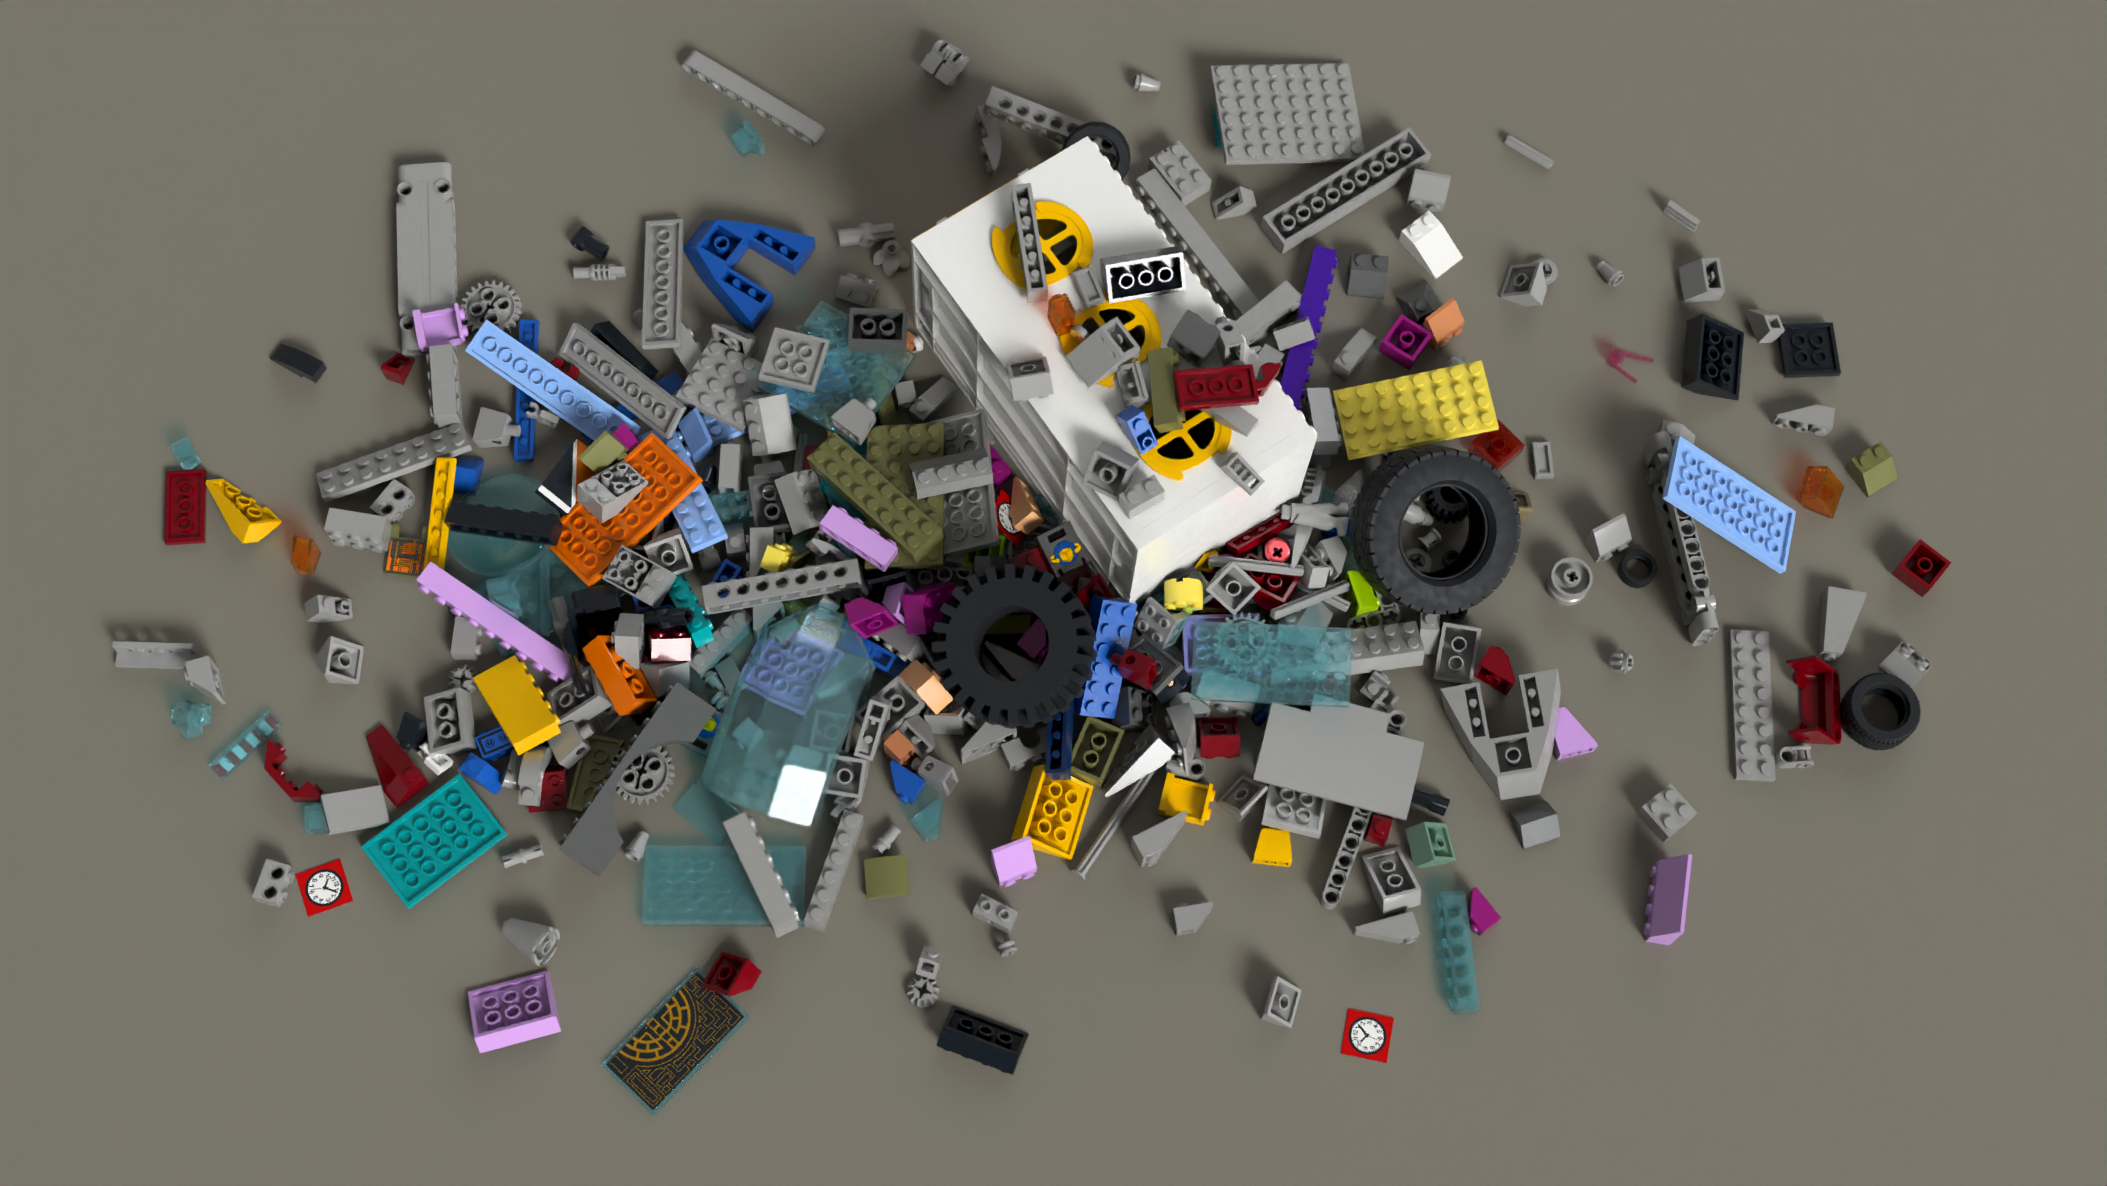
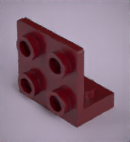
M561 765L546 767L542 780L540 806L528 805L530 813L565 810L567 808L566 768Z

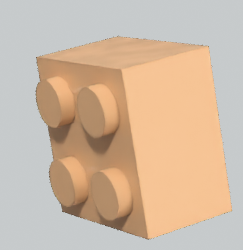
M915 659L899 674L900 678L936 715L953 700V697L943 687L940 680L941 677L934 670H931L925 662L921 664Z

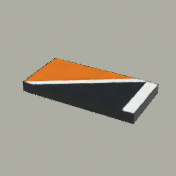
M578 438L572 443L535 491L537 495L565 517L577 503L578 484L596 475L593 470L578 458L588 448Z

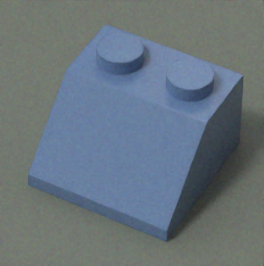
M694 408L678 423L679 431L676 432L681 442H685L686 447L684 449L688 457H691L695 463L714 455L715 452L712 439L698 409Z

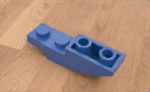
M847 629L844 630L835 645L845 652L866 660L868 665L870 664L892 678L899 676L910 665L898 658L894 653Z

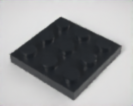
M1833 322L1782 324L1785 331L1778 337L1784 378L1839 376L1841 374Z

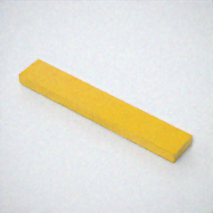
M436 457L424 569L430 561L442 570L445 568L449 528L444 523L453 499L457 459Z

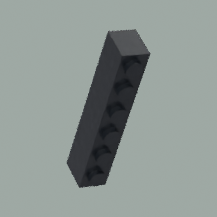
M463 501L459 503L451 502L444 523L453 532L557 546L564 527L559 517L554 514L544 515L535 511L508 510L499 506L493 508L483 504L472 505Z

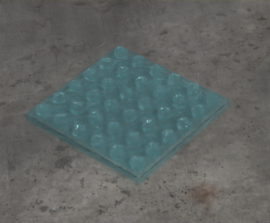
M821 300L798 330V333L830 340V346L815 392L811 393L765 381H760L757 388L765 394L787 393L789 408L831 433L835 432L843 440L853 445L854 441L832 426L831 416L852 399H856L863 404L868 397L876 402L877 405L872 410L876 413L913 363L916 354L907 349L906 354L849 352V316Z

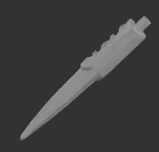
M1316 465L1315 468H1308L1303 480L1305 485L1299 493L1301 503L1320 504L1326 480V473L1322 470L1321 465ZM1297 524L1291 569L1296 567L1301 558L1313 527Z

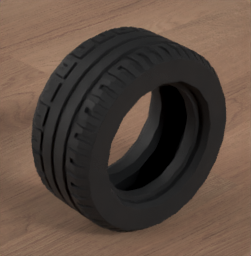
M1094 121L1078 126L1068 135L1061 151L1087 136L1089 138H1103L1111 143L1116 151L1117 158L1113 170L1118 171L1121 181L1125 178L1129 170L1131 154L1126 138L1117 128L1104 122Z
M1888 673L1869 674L1859 679L1844 695L1840 706L1841 722L1845 731L1848 732L1847 734L1851 736L1850 738L1858 742L1859 745L1868 749L1871 748L1872 750L1892 749L1904 742L1917 728L1921 716L1920 702L1917 700L1918 697L1910 685L1906 684L1901 678L1899 679L1897 676L1889 675ZM1877 694L1888 698L1895 705L1898 712L1896 727L1880 729L1873 726L1865 718L1862 711L1864 696Z

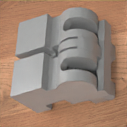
M940 39L934 44L931 52L927 54L920 66L930 74L935 75L944 84L953 87L957 76L963 71L971 57L946 39Z

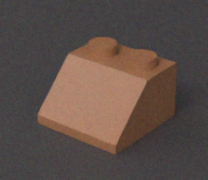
M1451 298L1425 318L1422 327L1433 333L1429 345L1435 350L1439 346H1445L1452 336H1458L1463 330L1462 326L1465 321L1456 300Z

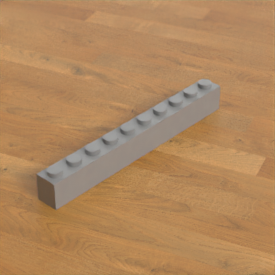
M1154 168L1137 178L1135 189L1138 195L1144 197L1149 209L1155 211L1160 223L1165 224L1170 236L1176 238L1181 250L1186 251L1192 264H1196L1200 269L1202 277L1208 279L1213 291L1218 292L1224 305L1230 307L1236 320L1260 302L1158 171Z

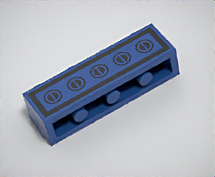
M500 725L494 730H485L475 737L481 755L487 763L509 755L512 749L515 750Z

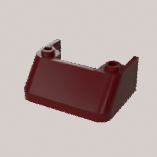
M1817 656L1786 660V664L1794 669L1792 677L1794 683L1801 688L1802 723H1798L1794 730H1789L1788 735L1801 743L1840 744V678L1837 670Z

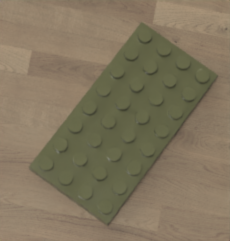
M944 423L873 426L867 435V462L941 528L944 536V494L917 499L909 468V463L944 456ZM866 519L867 528H873L880 533L881 537H883L886 540L888 539L870 521ZM944 539L917 564L898 548V554L886 570L944 567ZM865 560L866 571L880 570Z

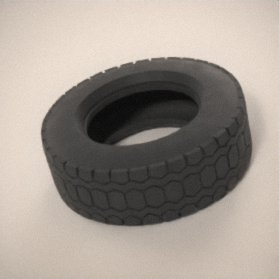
M1426 445L1412 447L1396 453L1376 467L1377 470H1374L1368 476V481L1365 480L1359 490L1361 493H1358L1354 502L1356 507L1353 506L1351 518H1353V520H1350L1349 531L1352 533L1350 534V544L1353 547L1351 549L1354 559L1357 560L1355 562L1365 580L1388 600L1427 614L1457 613L1482 602L1483 599H1486L1494 592L1493 589L1496 590L1503 582L1502 578H1506L1510 571L1509 566L1513 565L1516 558L1514 553L1518 552L1520 542L1517 539H1520L1521 527H1518V525H1521L1520 513H1517L1519 511L1517 500H1515L1516 497L1512 488L1509 487V483L1493 465L1469 452L1444 446ZM1448 486L1460 496L1467 509L1469 530L1466 542L1459 555L1447 566L1432 572H1419L1407 560L1402 548L1401 527L1404 516L1410 505L1421 494L1436 487Z

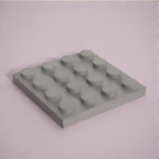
M711 338L676 394L675 399L693 409L697 408L699 412L743 433L747 427L743 400L755 395L767 394L773 383L759 380L763 363L749 356L747 357L743 353L735 351Z

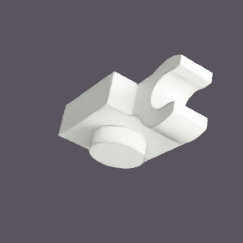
M427 742L420 745L421 750L418 751V755L425 759L424 763L437 775L452 766L454 761L448 755L430 754Z

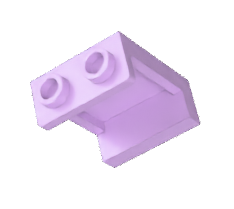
M458 302L454 303L453 308L421 313L420 309L412 311L418 346L421 352L429 351V346L445 344L456 346L467 343L466 336H469L467 325H463V319H466L464 308L459 307Z

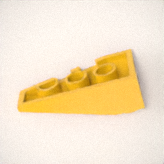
M223 478L206 480V485L230 530L240 542H259L281 524V520L266 506L261 508L255 504L256 500L252 497H244L240 494V489Z

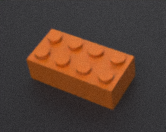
M599 635L582 648L586 660L591 664L595 671V676L600 680L605 694L609 696L614 710L619 715L642 714L658 702L641 669H635L615 652V644L611 643V635Z

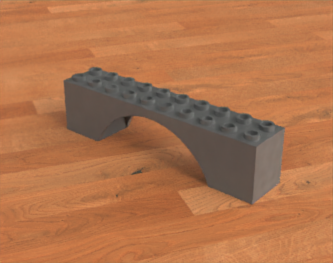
M678 682L674 686L672 684L669 685L663 694L666 697L664 701L661 702L659 700L651 711L654 713L652 718L647 717L641 725L640 729L643 731L640 735L636 733L628 744L631 748L628 752L624 750L617 759L619 762L617 768L612 766L605 777L608 779L605 785L600 783L594 792L596 797L593 802L588 800L582 809L585 812L581 818L576 817L570 826L573 829L569 835L565 833L558 843L561 845L560 851L598 877L623 844L615 824L613 812L615 790L623 772L636 758L653 748L667 744L692 745L716 711V708Z

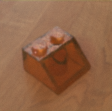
M1807 466L1800 488L1797 491L1796 499L1805 509L1828 518H1833L1845 486L1828 466Z

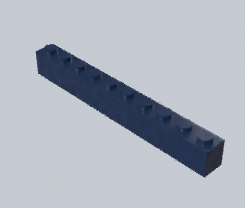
M1068 586L1073 591V593L1078 597V594L1076 593L1074 588L1072 586ZM1074 699L1069 703L1071 708L1067 712L1062 713L1059 711L1053 715L1054 720L1047 723L1045 773L1051 781L1071 780Z

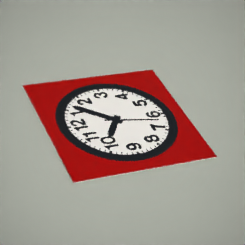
M1001 490L995 503L998 528L1018 548L1024 532L1021 530L1017 531L1012 525L1013 520L1010 515L1011 498Z
M341 859L295 874L308 917L353 901Z
M1348 1008L1341 1054L1387 1063L1394 1018Z

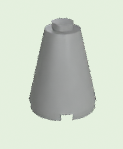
M515 918L506 920L501 927L502 936L537 966H540V963L545 964L551 959L557 949V946L554 945L555 941L560 939V932L554 927Z

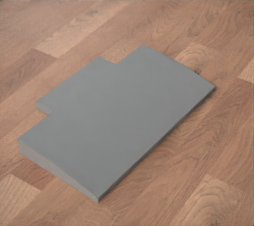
M1314 694L1309 711L1272 702L1268 709L1252 780L1406 820L1424 742L1387 733L1389 713Z

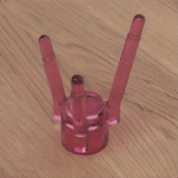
M1613 347L1607 361L1611 362L1610 367L1617 369L1628 379L1638 384L1639 382L1618 366V363L1622 365L1625 357L1653 362L1654 360Z

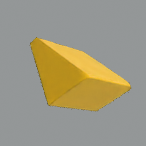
M1213 550L1204 553L1194 568L1211 573L1215 567L1209 566V556L1218 555L1217 551Z

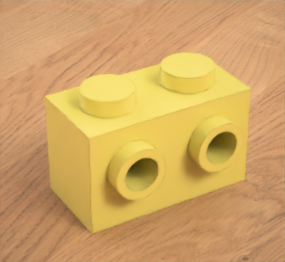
M785 543L767 545L760 567L771 572H783L787 569L790 561L797 557L799 552L794 551L793 546Z

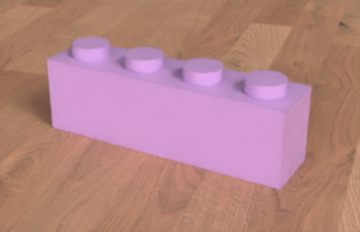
M833 505L819 523L821 531L883 572H885L898 554V547H896L895 542L890 539H884L877 530L864 526L863 521L856 517L852 518L842 507L837 508Z

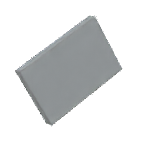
M381 785L320 796L329 835L388 825L390 823Z

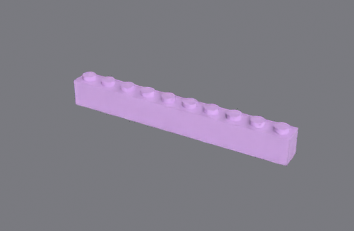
M431 561L417 578L416 582L421 592L426 595L430 593L435 597L434 600L442 606L446 604L451 608L450 611L458 617L462 615L467 618V623L475 628L478 626L483 629V633L491 639L495 637L500 641L499 644L507 650L511 648L516 652L515 655L523 661L527 659L533 663L531 666L537 671H545L549 674L548 678L555 683H558V681L563 683L572 677L565 653ZM579 663L581 671L587 668Z

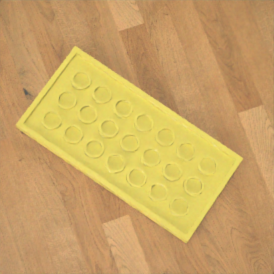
M1482 360L1333 391L1348 460L1499 430Z

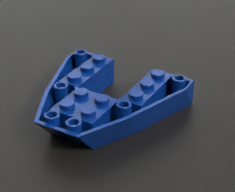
M726 220L703 221L684 245L683 250L701 280L737 323L753 332L773 306V294L733 270L750 248L793 275H796L815 250V238L754 223Z

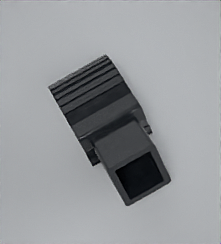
M610 583L572 592L574 609L567 612L569 621L566 623V627L563 628V633L561 634L562 646L574 685L577 690H580V693H584L587 697L589 695L579 665V661L582 659V648L599 635H612L615 621H618L620 613H624L618 589Z

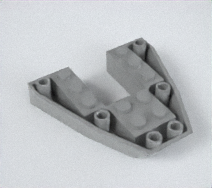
M1558 668L1518 675L1528 732L1490 739L1479 682L1440 689L1444 712L1474 766L1500 800L1536 795L1541 792L1553 752L1561 696Z

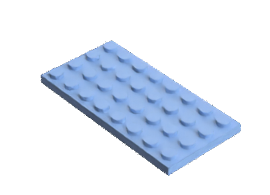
M1681 436L1676 438L1663 499L1779 574L1785 572L1796 511Z

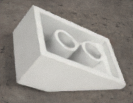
M1427 211L1401 232L1399 242L1434 279H1437L1463 258L1441 222L1430 211Z

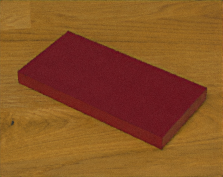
M1252 364L1175 370L1172 373L1179 411L1257 405L1259 403Z
M206 469L166 471V546L206 543Z

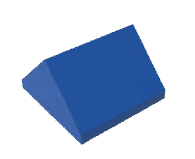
M464 456L452 457L457 459L453 492L476 496L485 461Z

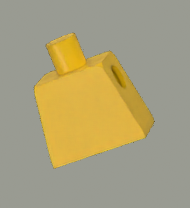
M1269 827V829L1262 828L1252 863L1290 867L1292 863L1290 832Z

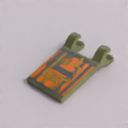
M393 523L385 574L418 578L424 569L428 527H423L422 540L401 538L402 526L399 523Z

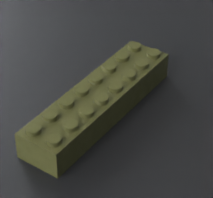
M835 432L807 457L810 467L881 533L895 542L897 547L915 564L944 539L942 530L936 523Z

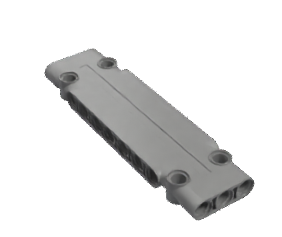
M446 162L409 164L398 167L397 193L399 202L396 203L398 309L401 319L402 354L405 356H423L429 353V351L421 352L418 346L412 311L420 309L421 313L453 308L454 303L458 302L456 218L453 199L454 192L452 189V165ZM413 325L411 329H406L408 326ZM457 345L453 346L455 352L457 351Z
M1662 431L1655 433L1643 450L1647 466L1646 479L1649 485L1654 486L1652 500L1678 603L1684 608L1681 613L1682 621L1685 626H1689L1688 632L1692 646H1700L1708 643L1719 630L1715 614L1716 601L1714 595L1709 591L1710 580L1694 518L1664 500L1663 495L1659 493V490L1664 492L1673 451L1669 432ZM1663 508H1667L1669 513L1665 512ZM1667 525H1671L1673 530L1669 529ZM1672 543H1676L1678 548L1674 547ZM1676 560H1680L1682 565H1679ZM1681 578H1685L1687 583H1684ZM1685 596H1690V597H1691V601H1689L1688 599H1686Z

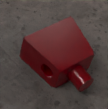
M1129 649L1125 651L1124 655L1114 652L1110 663L1118 666L1122 677L1148 690L1158 674L1155 659Z

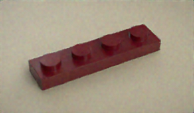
M1281 512L1226 542L1227 550L1240 556L1267 539L1276 536L1281 531L1290 528L1295 523L1281 519Z

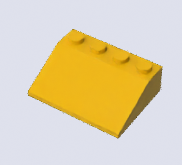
M1045 764L1034 766L1011 841L1029 836L1034 850L1072 860L1094 786L1072 776L1071 780L1051 781L1045 773Z

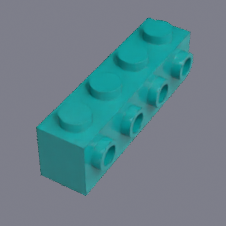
M678 574L667 594L674 608L689 607L693 611L694 618L692 623L684 626L696 648H699L714 640L711 632L714 627L709 618L705 619L704 616L707 615L703 606L697 605L699 600L695 592H690L692 588L687 579L683 580L681 574Z

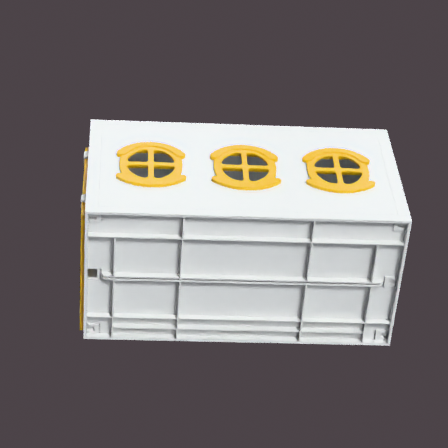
M1087 136L1030 170L1028 168L1017 174L1018 177L949 218H942L936 222L935 226L911 240L914 326L974 409L984 408L986 410L990 431L1056 522L1061 525L1070 520L1090 560L1087 564L1095 575L1099 573L1101 578L1106 581L1105 584L1114 598L1127 599L1136 603L1137 611L1144 606L1147 598L1152 597L1156 599L1164 594V582L1175 579L1194 564L1196 565L1204 553L1216 550L1218 555L1230 552L1227 550L1226 542L1281 512L1282 504L1290 505L1291 503H1296L1317 440V432L1313 426L1307 424L1304 414L1294 407L1291 397L1285 395L1281 390L1280 383L1275 379L1264 396L1259 397L1257 405L1240 406L1259 420L1258 425L1248 437L1215 422L1213 416L1201 411L1200 414L1183 423V429L1169 432L1156 440L1157 446L1143 455L1139 454L1124 434L1116 417L1117 414L1125 410L1116 372L1088 388L1066 358L1070 352L1079 346L1078 342L1071 336L1070 330L1075 325L1082 326L1089 318L1093 319L1100 328L1106 324L1099 315V312L1102 310L1123 309L1128 313L1132 320L1125 324L1124 327L1127 331H1130L1137 326L1145 336L1144 344L1139 352V358L1131 363L1139 361L1149 398L1146 406L1137 408L1144 411L1149 423L1153 416L1148 351L1168 347L1167 343L1171 334L1188 309L1193 313H1197L1203 320L1214 326L1216 325L1215 320L1217 318L1226 316L1223 314L1222 307L1213 301L1207 288L1204 289L1200 284L1199 277L1190 271L1185 259L1186 291L1108 303L1101 277L1100 259L1174 247V245L1167 241L1164 231L1157 228L1153 217L1144 211L1141 201L1135 199L1131 188L1121 181L1118 171L1112 169L1108 158L1105 155L1102 156L1097 144ZM1031 183L1043 262L1050 261L1056 269L1054 273L1046 274L1048 287L1047 301L1027 303L1011 202V185ZM1076 244L1077 249L1074 257L1067 265H1062L1056 256ZM1091 266L1105 297V303L1086 309L1073 279L1072 272ZM1242 335L1245 341L1243 361L1245 365H1253L1255 380L1259 381L1257 374L1260 366L1263 364L1258 360L1255 350L1250 349L1246 344V339ZM1216 345L1213 352L1200 368L1223 367ZM1179 354L1180 365H1178V370L1199 369V367ZM1046 356L1054 394L1046 398H1029L1025 402L1014 401L1006 364ZM1207 418L1215 432L1210 444L1205 449H1200L1187 431ZM1181 437L1194 455L1191 458L1175 460L1161 456L1157 449L1174 438ZM1104 441L1139 458L1136 470L1125 491L1155 475L1165 490L1164 500L1129 519L1120 506L1119 501L1082 484L1095 449ZM1238 452L1265 481L1251 496L1219 467L1232 453ZM1234 461L1230 467L1233 468L1237 463ZM1240 467L1236 471V474L1238 475L1243 470V468ZM1246 473L1241 479L1244 481L1250 474ZM1253 478L1247 485L1250 487L1256 480Z

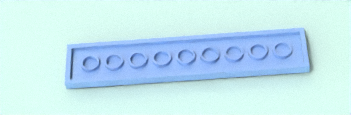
M488 320L484 322L465 350L594 441L605 430L614 433L622 423L629 425L636 436L642 429L640 425Z

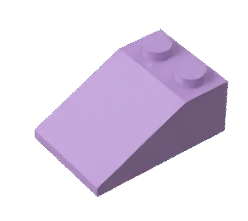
M1029 836L991 850V867L999 886H1011L1016 883L1015 880L1020 878L1024 880L1029 879L1036 873L1037 865Z

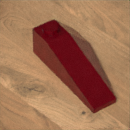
M380 725L366 736L384 793L396 808L429 785L423 774L383 725Z

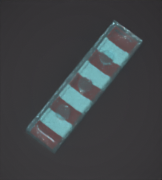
M267 710L216 757L208 767L224 780L272 736L282 724Z

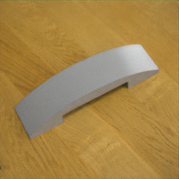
M813 538L806 543V546L818 558L826 555L832 562H840L849 558L838 548L825 541ZM862 574L863 587L851 589L858 598L869 594Z

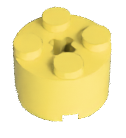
M1183 578V581L1176 582V579L1165 581L1164 608L1168 612H1182L1185 610L1189 615L1192 614L1193 610H1202L1203 583L1201 584L1200 580Z

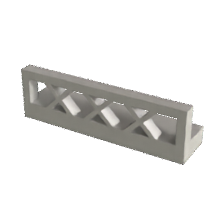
M113 641L112 645L117 651L116 667L186 669L185 662L197 659L199 653L193 643Z

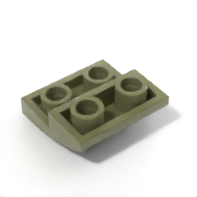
M906 855L864 859L867 899L895 898L910 895Z

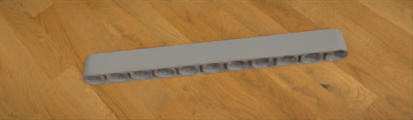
M1393 710L1390 712L1387 733L1401 735L1406 721L1405 714L1402 711ZM1391 718H1397L1400 724H1394ZM1353 808L1320 897V903L1325 909L1335 908L1341 898L1372 814L1371 811L1362 812L1359 808ZM1358 823L1362 829L1355 830L1352 824ZM1352 841L1355 847L1349 848L1345 842ZM1339 859L1347 860L1348 866H1342L1339 863ZM1332 877H1339L1342 883L1335 884L1332 881ZM1328 894L1332 895L1335 898V902H1328L1325 896Z

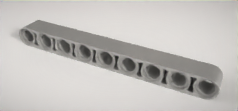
M693 50L682 63L684 70L811 146H814L825 132L824 128L816 121L696 50Z

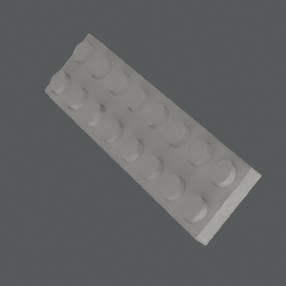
M683 219L646 221L642 319L643 350L681 347Z
M578 322L573 323L558 355L571 365L577 367L582 374L665 439H671L686 406Z
M462 421L461 424H452L339 466L316 473L322 499L324 503L435 464L436 457L452 458L469 452L472 448Z
M1730 630L1729 654L1735 780L1774 782L1776 775L1769 632Z

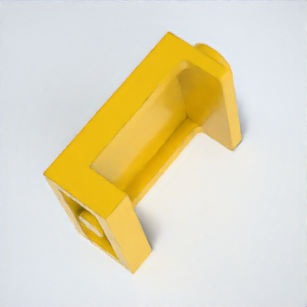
M1167 772L1157 815L1171 818L1186 811L1185 822L1203 826L1205 820L1209 821L1212 810L1208 806L1209 801L1213 802L1216 791L1212 790L1213 784L1204 785L1175 778V774Z

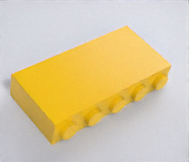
M514 655L473 677V680L519 756L561 733L558 726L561 722L556 713L551 714L550 711L553 709L548 700L543 701L544 695L540 687L535 688L534 684L536 682L531 673L526 674L528 669L523 660L519 662Z

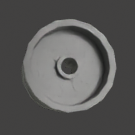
M1568 557L1561 559L1554 565L1546 579L1548 595L1560 605L1570 606L1579 603L1592 585L1593 575L1591 569L1584 561L1578 558Z

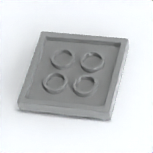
M775 327L759 374V380L814 393L830 346V340Z
M1268 784L1261 825L1319 839L1322 831L1326 799Z

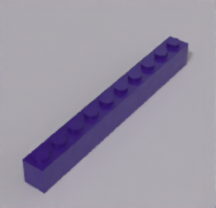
M1317 245L1314 247L1296 319L1309 317L1315 337L1316 333L1321 332L1323 322H1319L1320 316L1324 317L1327 306H1323L1324 300L1328 301L1331 290L1327 288L1328 284L1332 285L1334 274L1331 271L1332 268L1336 269L1338 258L1335 257L1337 250ZM1317 338L1289 348L1280 384L1281 390L1285 395L1291 397L1294 407L1300 411L1303 405L1299 404L1300 398L1304 399L1307 388H1303L1304 382L1308 383L1311 372L1307 370L1308 365L1312 366L1315 355L1311 353L1312 349L1316 350L1319 340Z

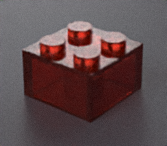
M1497 419L1499 430L1481 433L1471 442L1468 451L1484 459L1500 472L1521 454L1525 445Z

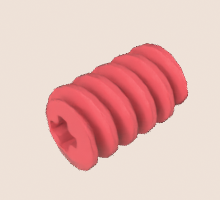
M1271 537L1264 544V553L1269 561L1285 563L1288 560L1290 549L1282 538ZM1275 547L1280 551L1278 554L1273 550Z

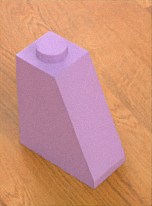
M1566 707L1559 708L1553 745L1556 760L1594 752L1598 747L1597 742Z

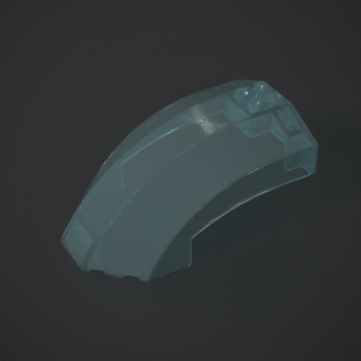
M813 604L764 629L744 664L729 697L711 745L699 786L732 803L767 816L811 826L817 821L845 737L857 707L864 703L875 670V665L866 651L861 636L849 625L847 615Z

